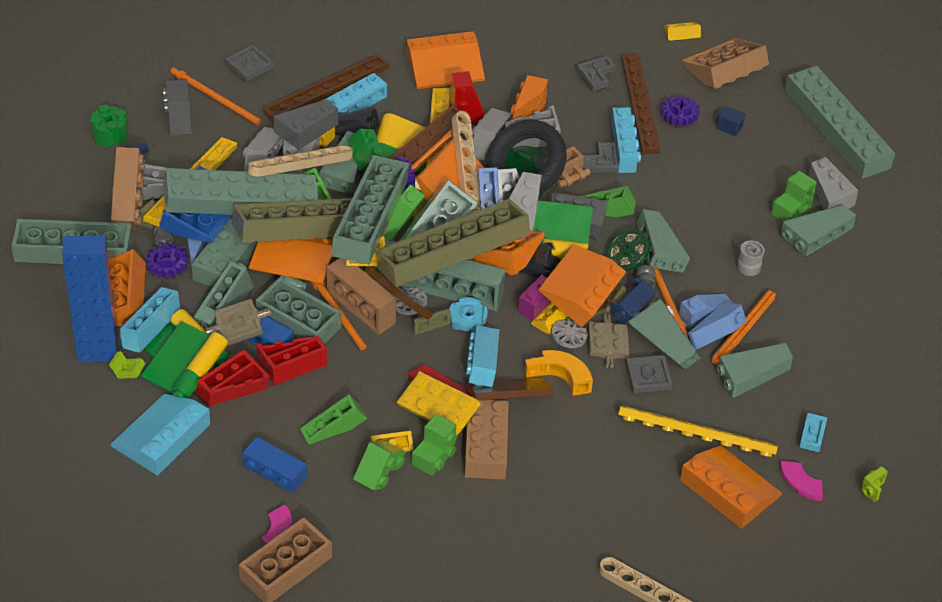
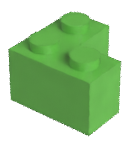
M801 171L791 175L786 181L785 193L774 199L771 214L782 222L800 217L811 208L817 182Z
M435 414L424 428V440L412 452V465L430 476H433L437 470L440 471L445 461L449 457H453L456 452V424Z
M387 441L369 442L353 479L372 490L384 488L389 480V472L402 467L406 451Z

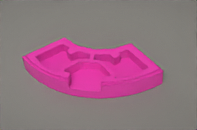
M781 461V474L788 485H791L798 491V494L806 498L822 501L823 490L821 480L807 475L801 463Z
M286 504L268 514L271 527L268 533L262 537L264 545L292 526V516Z

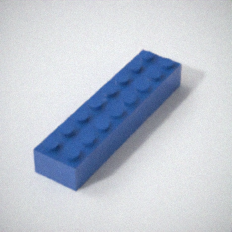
M64 236L62 257L78 362L86 363L111 362L118 351L119 342L106 236Z

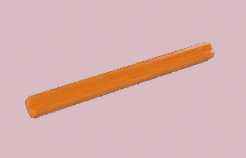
M768 290L747 314V321L736 331L732 332L712 356V364L719 365L720 356L728 355L732 352L774 301L775 292Z

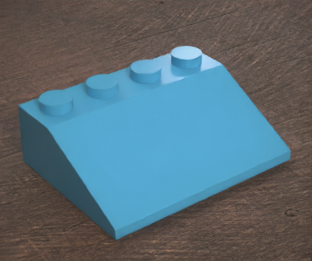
M163 394L111 443V447L158 476L210 425V411L207 407L193 399Z

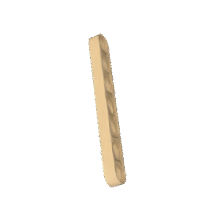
M459 111L452 117L460 190L478 203L471 212L473 213L481 210L471 120L466 112ZM458 117L464 120V124L459 122ZM460 133H463L465 135L466 140H463L460 137ZM462 149L468 153V157L463 155ZM464 166L469 168L470 174L464 170ZM466 183L472 186V190L466 187Z
M336 146L252 161L248 164V174L261 177L352 159L353 149L349 146Z
M606 557L600 562L599 572L601 576L647 602H663L658 598L660 595L668 596L670 600L667 602H692L615 558ZM612 565L615 569L607 571L604 569V566ZM630 575L633 580L624 581L622 576ZM648 585L651 590L648 592L642 591L640 586Z

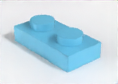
M811 413L807 414L799 448L815 452L820 451L827 417Z

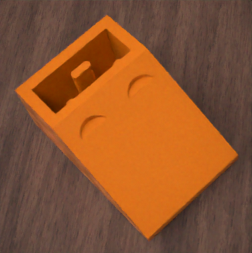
M527 75L525 82L522 81L521 93H517L516 105L513 104L511 115L513 117L511 120L521 116L529 117L538 110L540 112L544 111L548 79Z

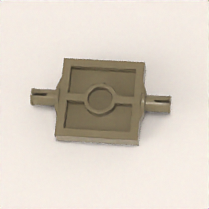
M252 299L215 310L216 325L205 329L208 335H211L212 332H219L220 335L226 338L229 343L228 345L263 334L260 325L261 318L270 316L271 311L270 308L258 311L254 307Z
M607 313L603 315V323L589 321L590 356H599L606 359V368H609L610 365V369L614 367L613 359H626L629 357L627 325L611 323V315L608 314L607 316Z

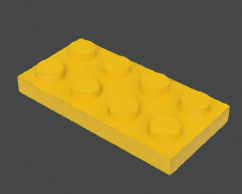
M420 371L396 402L401 408L427 421H430L435 414L456 424L457 436L481 405L477 399Z

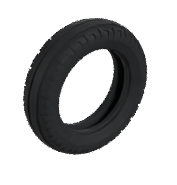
M534 119L515 122L503 129L493 140L487 153L486 167H497V170L505 169V160L508 153L516 144L523 140L537 138L545 141L548 146V159L544 167L537 173L542 175L539 193L541 195L549 190L563 173L567 159L565 142L561 134L546 122Z

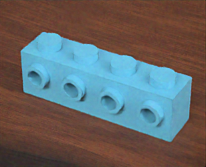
M372 73L326 98V100L338 108V115L368 108L387 97V83L375 73Z
M623 107L613 108L611 118L613 141L616 142L619 163L618 173H636L637 163L641 161V154L637 152L639 148L638 139H635L637 129L633 127L635 116L631 115L630 108Z
M161 287L120 328V338L124 349L140 353L170 322L172 315L180 310L178 291Z
M477 325L475 332H471L466 374L469 375V383L477 386H493L497 365L499 329Z

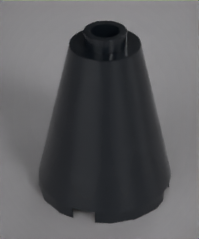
M368 107L338 115L335 135L344 137L347 131L356 133L359 129H374L376 131V127H379L377 110L374 107Z
M546 242L539 244L527 266L520 270L519 273L538 278L543 275L548 278L556 267V256L552 254V250H556L554 243Z

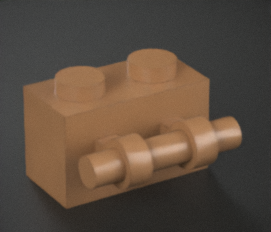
M574 146L566 149L567 159L561 177L554 184H557L559 188L571 186L573 182L577 180L582 181L591 174L588 168L583 170L584 156Z

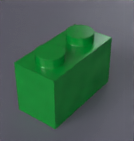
M359 129L348 139L359 171L366 172L373 155L384 157L374 129Z

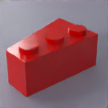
M469 71L451 73L450 107L454 104L459 111L466 112L470 116L471 125L478 124L479 120L483 119L485 110Z
M318 336L293 339V342L282 344L281 341H276L274 345L263 346L262 343L256 344L257 361L270 376L274 386L328 365L327 348Z
M242 350L197 380L196 393L208 406H213L268 389L270 376L245 350Z

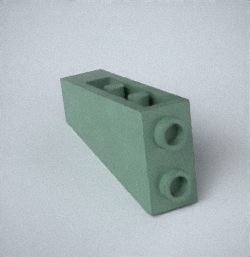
M347 131L338 146H349L348 139L355 133ZM353 155L351 160L326 164L320 171V177L326 188L350 195L348 192L357 184L359 170Z
M841 205L786 220L783 222L781 236L798 251L808 256L853 229L856 215L846 206Z
M643 209L636 224L638 230L642 231L650 241V252L646 258L648 266L683 273L690 260L688 254L661 213Z
M229 262L194 316L195 320L204 329L216 325L215 310L242 302L254 286L246 266L241 263Z
M659 299L650 303L647 309L636 313L629 321L637 331L684 369H687L701 359L662 300Z
M786 343L720 356L717 372L724 380L726 391H729L731 397L734 398L789 371L793 356Z

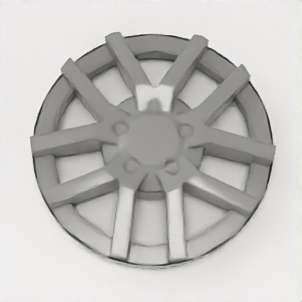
M403 287V290L421 305L427 306V296L424 290L421 291L418 287ZM396 297V311L405 315L417 314L412 309L411 311H406V308L409 307Z
M568 318L567 320L556 321L551 331L553 339L561 346L567 348L583 346L588 337L586 328H581L576 322L570 321Z

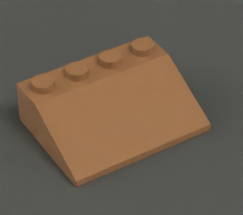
M733 38L681 60V64L704 85L716 89L722 87V84L736 81V78L748 76L750 72L762 70L763 67L769 65L766 45Z

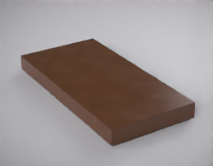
M367 266L364 269L409 308L427 320H430L433 316L429 310L401 287H395L381 272L372 266Z
M543 378L497 380L493 382L492 387L477 386L466 382L465 388L477 400L553 395V388Z

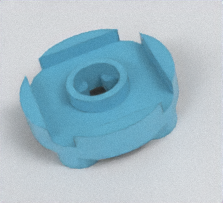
M471 297L461 298L459 302L452 303L449 308L451 311L450 322L456 330L475 332L477 325L483 326L487 321V308L481 305V301Z

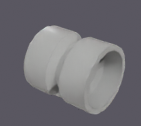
M751 240L741 245L737 263L740 273L746 276H755L761 271L765 251L761 243Z

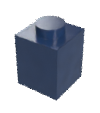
M726 106L717 115V129L737 136L744 125L746 113Z

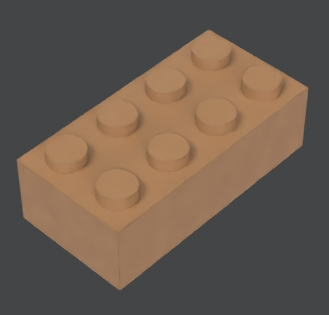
M116 147L111 221L112 223H131L132 230L137 231L138 225H141L142 220L139 207L143 205V196H141L140 189L144 188V178H142V171H145L144 155L140 153L139 148Z
M339 258L327 266V290L335 300L378 335L396 324V297L391 292H388L379 282L372 279L366 271L361 270L358 266H346V259Z
M478 400L481 405L467 422L465 478L505 480L509 401Z
M303 517L239 564V578L263 602H273L332 558V542Z

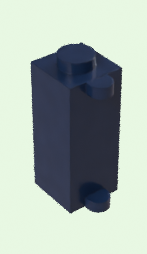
M635 278L632 281L634 286L618 303L616 301L610 303L612 308L610 312L620 324H625L631 320L656 294L644 279L640 281L638 278Z

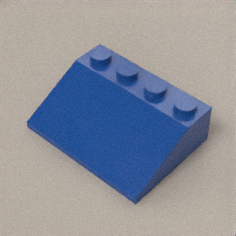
M200 165L197 168L198 170H207ZM164 211L159 227L175 236L212 243L232 215Z

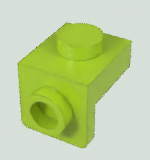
M117 351L109 363L118 379L137 378L145 365L142 358L126 359L121 351Z
M883 467L871 470L863 480L861 490L873 502L878 501L881 492L880 486L884 484L888 471Z

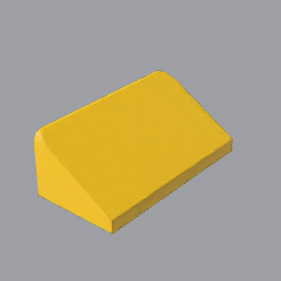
M696 22L663 26L667 39L670 41L701 37V25Z
M551 302L531 324L541 331L551 334L552 327L556 321L566 320L569 316Z
M411 431L370 437V442L387 441L406 452L414 451Z

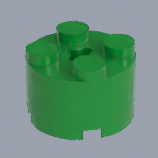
M104 104L93 112L90 118L91 131L98 145L113 147V144L119 143L120 145L128 138V125L125 110Z

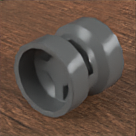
M153 225L155 244L157 246L160 244L162 247L166 243L171 245L174 240L173 234Z
M647 265L639 267L636 270V277L640 281L644 279L654 289V268Z

